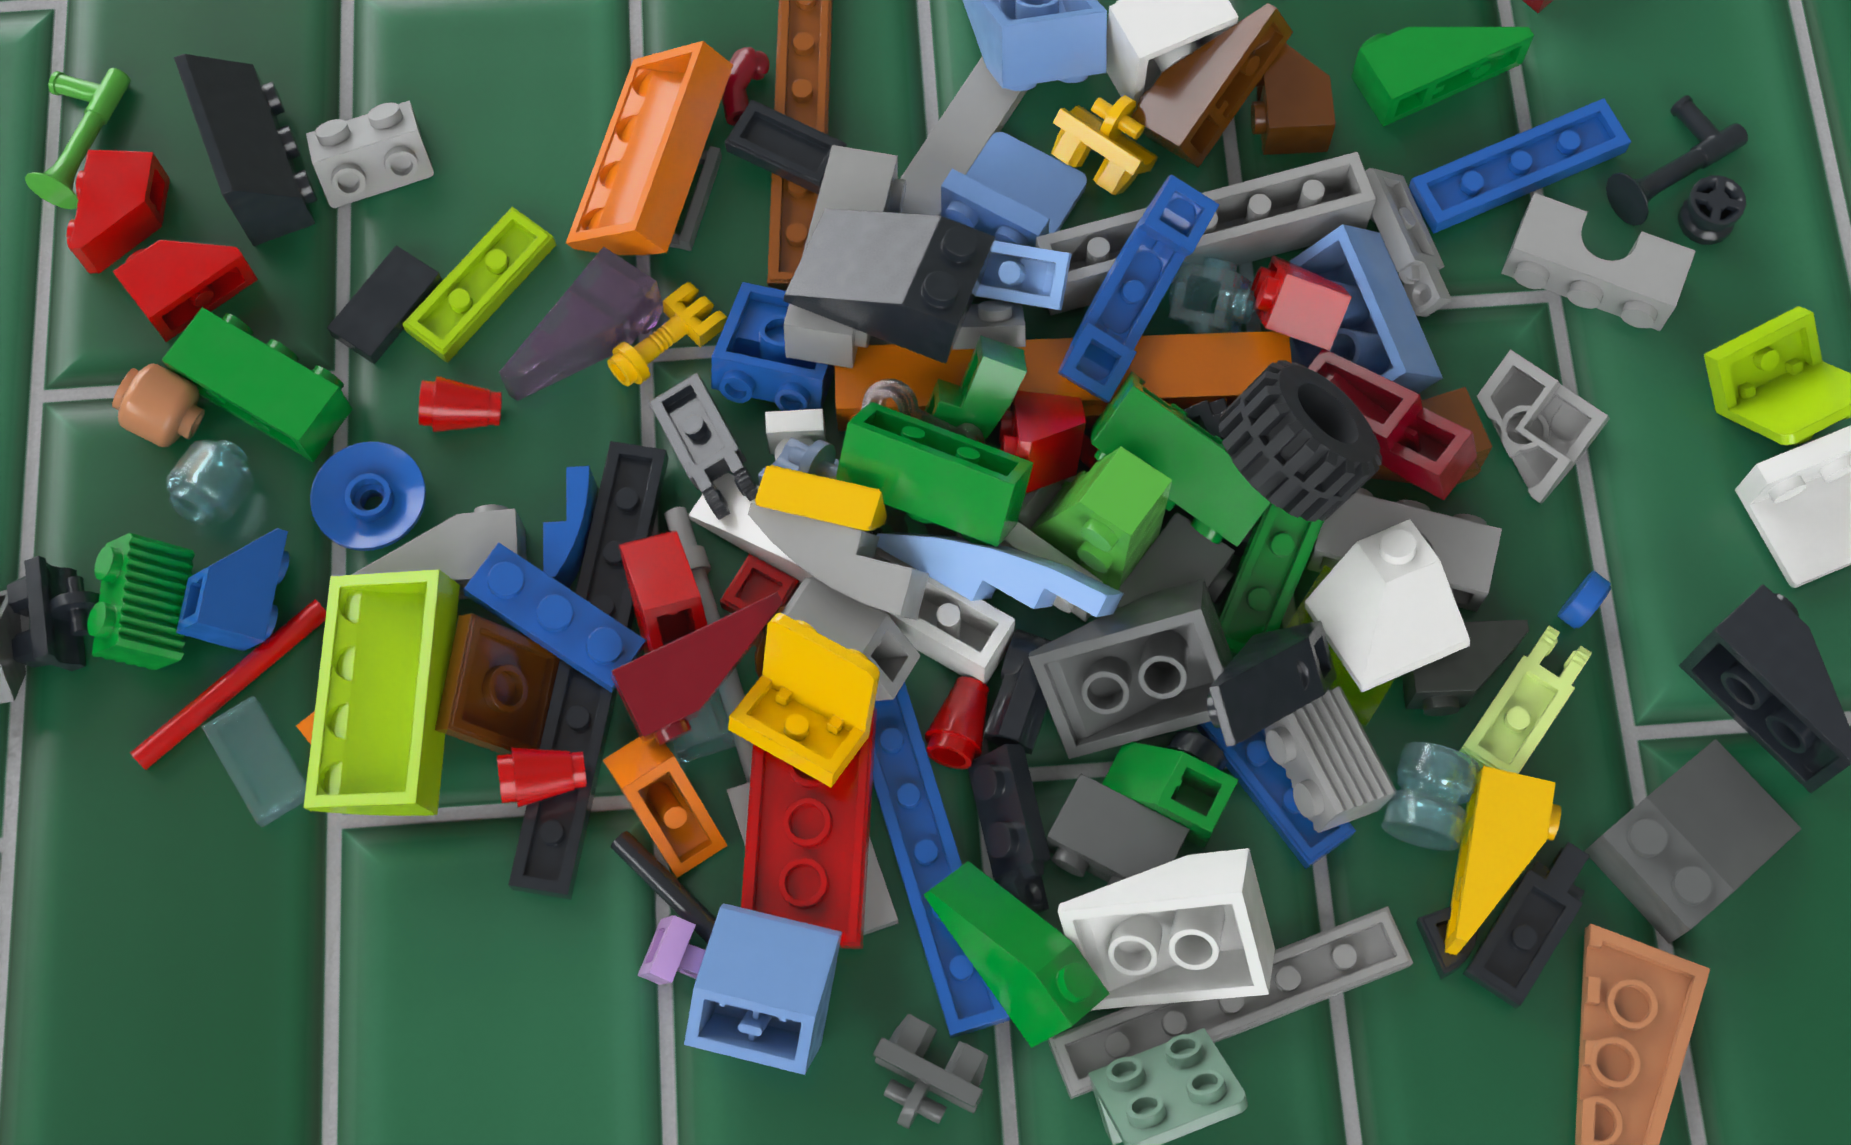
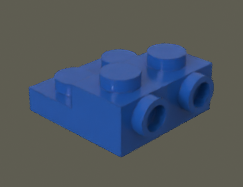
M742 282L712 354L711 389L719 390L725 398L736 403L747 402L752 397L775 402L782 411L822 409L835 374V365L787 358L785 354L784 321L789 303L783 301L786 291Z

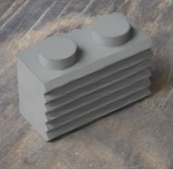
M1339 686L1333 690H1328L1325 695L1264 729L1266 745L1270 756L1277 764L1286 769V777L1291 779L1293 797L1298 810L1304 817L1313 822L1314 830L1318 833L1379 811L1397 793L1346 695Z

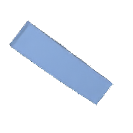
M900 532L877 534L879 536L877 547L913 568L928 573L929 577L970 601L991 599L997 588L1030 608L1038 609L1051 607L1058 595L1089 614L1101 617L1114 614L1124 594L1069 566L1012 547L977 544L957 536Z

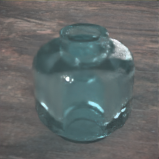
M200 440L194 442L187 448L166 478L170 505L181 517L197 525L226 522L235 514L254 486V474L247 464L246 454L240 447L226 440L218 442Z

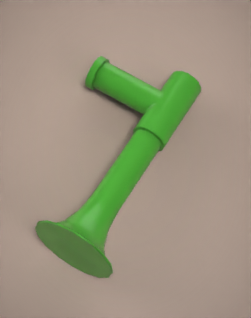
M110 68L101 84L71 77L60 71L52 73L48 83L51 94L80 99L89 102L84 111L85 115L55 164L44 173H27L25 177L26 184L40 198L61 208H77L78 198L73 191L75 175L101 128L107 124L128 88L131 79L126 73L116 68Z

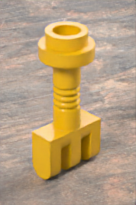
M687 282L663 300V312L670 319L661 328H658L657 331H654L653 334H650L634 347L626 342H621L612 350L613 356L607 360L608 366L613 375L623 385L629 387L633 383L642 384L650 378V371L647 365L656 359L660 353H663L664 350H667L686 334L701 348L723 330L728 317L719 310L706 318L713 310L714 304L706 296L700 297L692 303L698 296L699 289L691 282Z

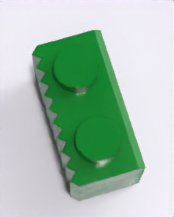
M128 533L106 543V546L102 548L97 556L94 568L96 579L101 580L99 602L92 608L87 623L89 635L94 636L92 651L94 657H103L105 660H115V662H125L127 665L146 667L148 670H157L181 661L184 655L182 648L186 643L183 639L185 635L176 633L187 581L192 576L191 570L194 567L192 560L195 553L193 550L133 533Z

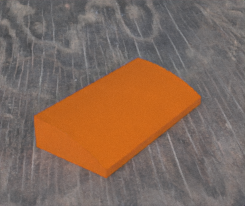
M700 41L633 59L566 240V244L571 248L612 255L667 253L733 68L732 63L706 42Z

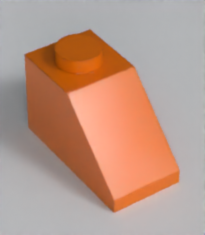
M638 737L603 759L606 767L676 878L728 846L677 759L666 744L659 745L656 737L644 743Z

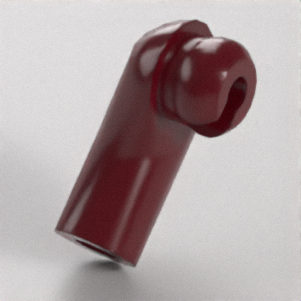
M744 47L737 50L729 61L733 64V68L721 99L726 121L729 125H736L749 104L746 88L751 79L762 80L764 74H767L769 71L770 63L768 56L763 51H755L752 47Z

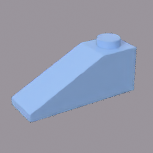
M994 241L984 276L975 296L1062 311L1072 254Z

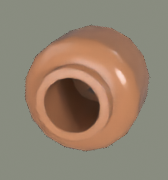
M154 363L147 365L140 371L132 368L119 385L112 402V407L118 410V422L121 427L160 447H169L180 436L190 439L198 429L205 413L204 409L197 406L199 401L197 385Z

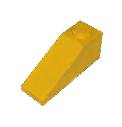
M1483 766L1470 784L1450 905L1451 915L1445 936L1446 953L1457 955L1546 840H1554L1561 818V806L1553 804L1556 782Z

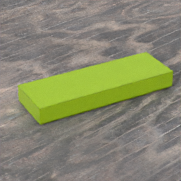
M512 206L403 322L402 325L405 331L448 363L556 246L554 237Z

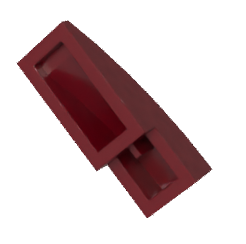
M1322 349L1308 366L1310 370L1322 375L1343 391L1364 415L1380 445L1381 465L1429 493L1445 500L1477 458L1473 431L1423 408L1420 394L1326 349Z

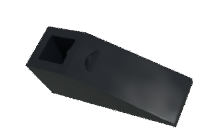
M1316 621L1254 634L1209 687L1210 692L1207 695L1209 717L1215 728H1221L1226 747L1244 741L1326 694L1336 679L1337 674L1322 622Z

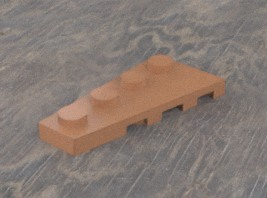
M1590 924L1585 928L1575 1145L1660 1144L1710 968L1594 924Z

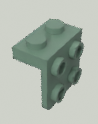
M1205 1028L1190 1034L1178 1035L1164 1044L1130 1057L1116 1059L1109 1065L1088 1073L1105 1131L1113 1145L1121 1142L1124 1145H1161L1240 1114L1248 1107L1245 1091Z

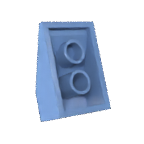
M962 0L986 68L1003 89L1026 91L1036 87L1037 83L1056 80L1065 83H1078L1086 80L1089 75L1106 73L1107 10L1098 0Z

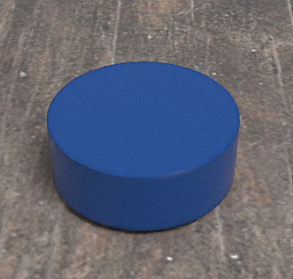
M1593 570L1567 599L1557 617L1573 629H1579L1607 597L1612 588L1610 586L1611 583Z

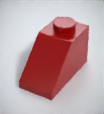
M158 240L148 248L134 252L126 259L124 264L112 271L165 342L184 331L202 307L211 312L258 280L237 247Z

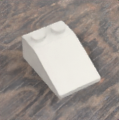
M1249 848L1186 855L1059 904L1058 915L1064 935L1076 945L1110 993L1092 1010L1269 995L1275 947Z

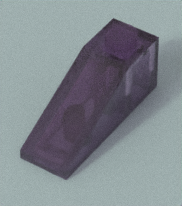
M603 247L499 371L509 396L519 401L612 356L613 348L621 342L632 345L641 333H649L655 327L662 314L663 303L657 281Z

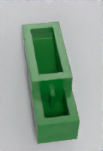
M980 335L960 386L938 379L921 420L983 443L1011 405L1027 373L1024 350Z

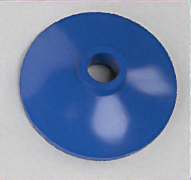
M383 442L357 443L335 453L320 468L311 488V511L321 531L336 544L358 551L377 550L396 543L414 528L424 510L426 485L420 468L405 451ZM374 496L382 498V503L373 510L364 509V505L369 498Z

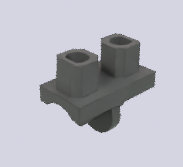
M907 1014L889 1041L883 1037L881 1038L873 1053V1056L876 1057L875 1063L915 1083L913 1089L891 1079L884 1092L885 1097L904 1106L897 1124L909 1129L918 1114L937 1124L940 1123L947 1107L928 1098L927 1094L929 1091L974 1114L982 1099L983 1089L979 1087L983 1081L988 1055L959 1041L945 1070L924 1059L937 1034V1029L910 1014Z

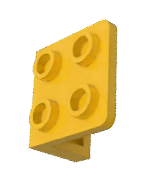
M777 613L767 626L762 676L730 714L728 730L825 785L832 787L869 737L880 671L860 651L841 646L819 634L815 628L804 621L794 620L785 614Z

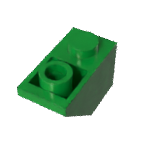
M1131 742L1121 746L1102 784L1190 829L1186 840L1205 849L1239 779L1185 752Z

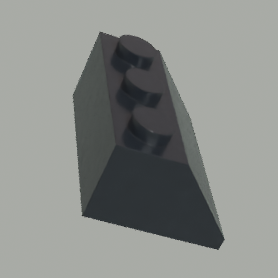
M190 54L174 57L221 194L253 247L316 224L309 203L317 201V197L305 169L299 172L295 169L292 159L300 157L301 153L289 125L284 127L279 125L276 115L284 113L285 109L273 81L263 84L253 64Z

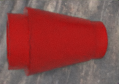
M436 376L435 381L422 380L419 396V426H432L433 432L487 427L489 425L500 426L502 392H494Z
M959 677L956 679L954 687L949 692L925 733V740L928 743L926 751L933 761L949 768L966 769L971 766L973 759L981 755L988 702L987 697L989 694V687L982 681L972 677Z
M511 747V754L497 755L502 803L517 802V807H522L573 791L575 788L587 786L583 751L570 752Z

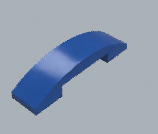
M1172 174L1168 176L1134 228L1096 293L1066 352L1058 371L1059 375L1102 401L1110 402L1137 353L1134 351V348L1185 257L1194 252L1220 204Z

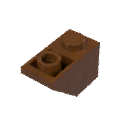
M1285 43L1255 86L1257 101H1253L1251 104L1252 134H1261L1263 155L1328 152L1336 125L1330 76Z

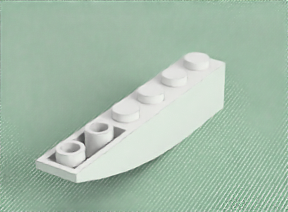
M726 473L713 481L728 503L729 515L718 520L707 504L703 494L689 513L690 520L747 553L794 577L800 583L804 578H815L774 545L749 517L750 504H756L755 499L749 501L746 496L741 494L734 482V475ZM879 547L876 548L874 559L915 569ZM929 576L917 620L883 611L891 617L916 650L959 675L978 679L986 685L1008 651L1015 630V619L983 600L970 601Z

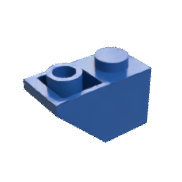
M276 528L189 577L176 633L239 651H245L264 642L273 632L278 617V608L276 605H273L276 585L283 580L289 565V552L284 550L288 531Z

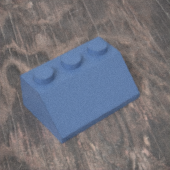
M1342 224L1289 261L1343 286L1352 296L1330 352L1416 393H1420L1443 378L1380 233ZM1290 337L1292 363L1296 362L1308 368L1323 348Z

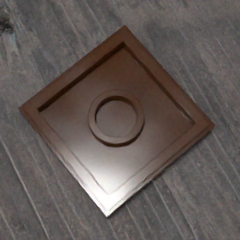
M472 613L460 615L435 730L500 754H511V747L540 749L560 658L522 633Z

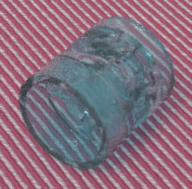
M1426 742L1405 744L1396 770V774L1399 777L1397 784L1402 789L1396 790L1397 793L1387 803L1381 824L1383 830L1399 840L1419 847L1442 851L1456 850L1460 845L1467 819L1466 811L1459 804L1469 802L1474 792L1480 770L1478 762L1462 752L1442 745Z

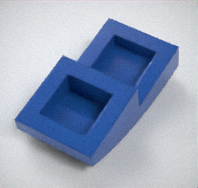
M590 466L566 467L567 521L543 522V572L567 588L575 580L582 565L597 502L598 487Z

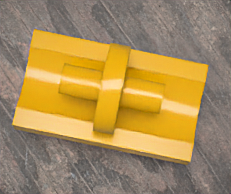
M1126 95L1118 99L1114 105L1100 97L1094 102L1091 111L1104 119V121L1080 105L1075 106L1070 112L1065 108H1060L1053 121V124L1061 129L1051 154L1065 164L1077 168L1083 165L1091 149L1104 156L1105 159L1093 180L1097 185L1113 195L1123 193L1138 174L1151 171L1158 159V156L1122 134L1124 132L1137 140L1145 128L1144 125L1131 118L1136 108V101Z

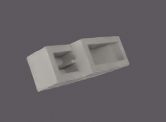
M753 503L750 504L749 517L774 545L806 572L830 588L865 605L901 617L918 619L929 574L874 559L879 536L825 521L759 507Z

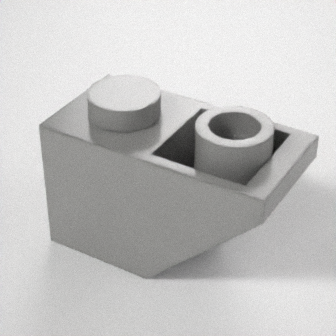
M813 577L803 579L781 612L794 620H801L810 624L819 634L847 649L860 651L868 657L880 671L875 701L893 700L921 656L887 613L844 595Z

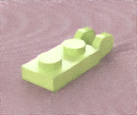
M1549 625L1529 655H1523L1457 754L1480 770L1483 766L1519 774L1575 689L1572 684L1592 652L1580 646L1568 657L1563 665L1564 670L1559 677L1539 664L1545 656L1551 653L1558 642L1557 637L1560 634L1558 630Z

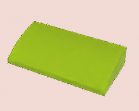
M440 569L330 577L304 800L305 809L309 811L358 815H438L445 734L436 731L435 727L455 637L460 584Z

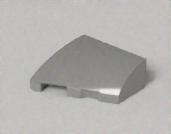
M1511 349L1477 395L1485 413L1496 428L1504 448L1515 463L1528 487V492L1540 504L1547 499L1573 468L1610 419L1607 414L1561 385L1558 380Z

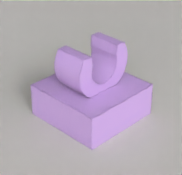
M674 915L662 918L637 976L658 985L672 983L677 971L696 979L706 951L688 944L696 925Z

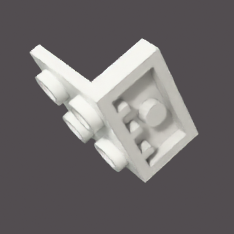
M1850 425L1756 464L1735 489L1786 581L1793 588L1851 565Z

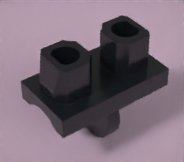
M41 556L25 560L26 576L7 585L8 604L13 612L30 618V629L16 634L12 639L13 659L18 663L34 668L54 665L69 671H75L86 667L83 635L88 634V618L94 605L99 602L100 594L85 591L84 578L77 576V570L52 566L46 562V558Z

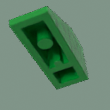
M1405 27L1390 35L1380 33L1368 39L1359 48L1351 78L1382 127L1521 65L1534 34L1529 27Z
M969 861L923 894L1031 1048L1072 1027L1110 994L1070 939Z

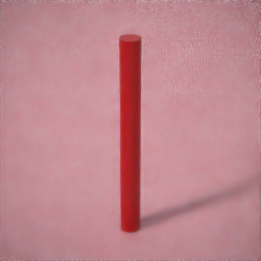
M314 599L132 750L130 754L147 770L325 622L326 610Z

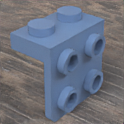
M996 132L990 137L966 175L953 168L941 185V216L995 236L994 241L1036 247V237L1054 233L1061 229L1085 191L1087 178L1083 172L1004 132Z

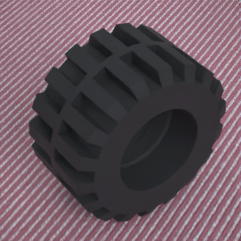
M1279 360L1277 363H1271L1220 417L1219 433L1224 439L1222 443L1238 471L1269 502L1283 509L1288 514L1297 518L1300 516L1306 521L1316 522L1318 519L1321 521L1328 519L1379 470V466L1382 464V456L1379 452L1381 448L1378 440L1358 407L1328 379L1296 362L1290 363L1286 360Z

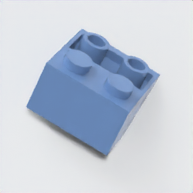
M723 903L719 909L693 988L684 1045L805 1075L822 1044L842 932Z

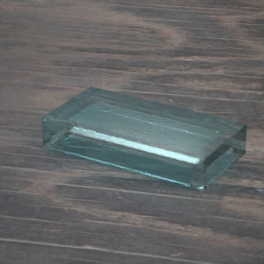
M254 695L201 726L256 823L261 827L266 826L304 802L306 780L259 700Z

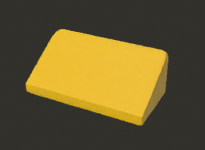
M774 465L766 466L755 498V503L759 507L864 531H872L885 525L887 519L880 489Z

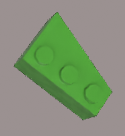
M1120 447L1097 461L1089 472L1083 470L1077 474L1071 483L1068 481L1062 483V488L1030 528V531L1100 579L1104 584L1118 590L1159 536L1172 479L1123 447Z

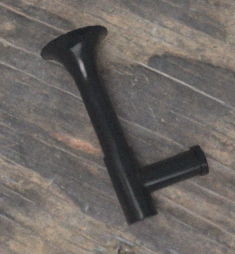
M1689 95L1684 96L1673 105L1670 113L1674 117L1677 116L1701 143L1692 147L1684 155L1642 178L1632 179L1629 175L1614 173L1608 178L1606 185L1607 197L1611 207L1624 222L1633 226L1643 224L1647 220L1649 213L1648 203L1654 196L1697 170L1705 169L1747 144L1748 134L1744 127L1734 123L1719 131L1693 103V99Z

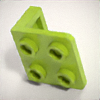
M1797 306L1704 354L1716 413L1781 445L1804 443L1810 440L1815 433L1840 420L1851 418V373L1823 362L1814 313L1810 310Z

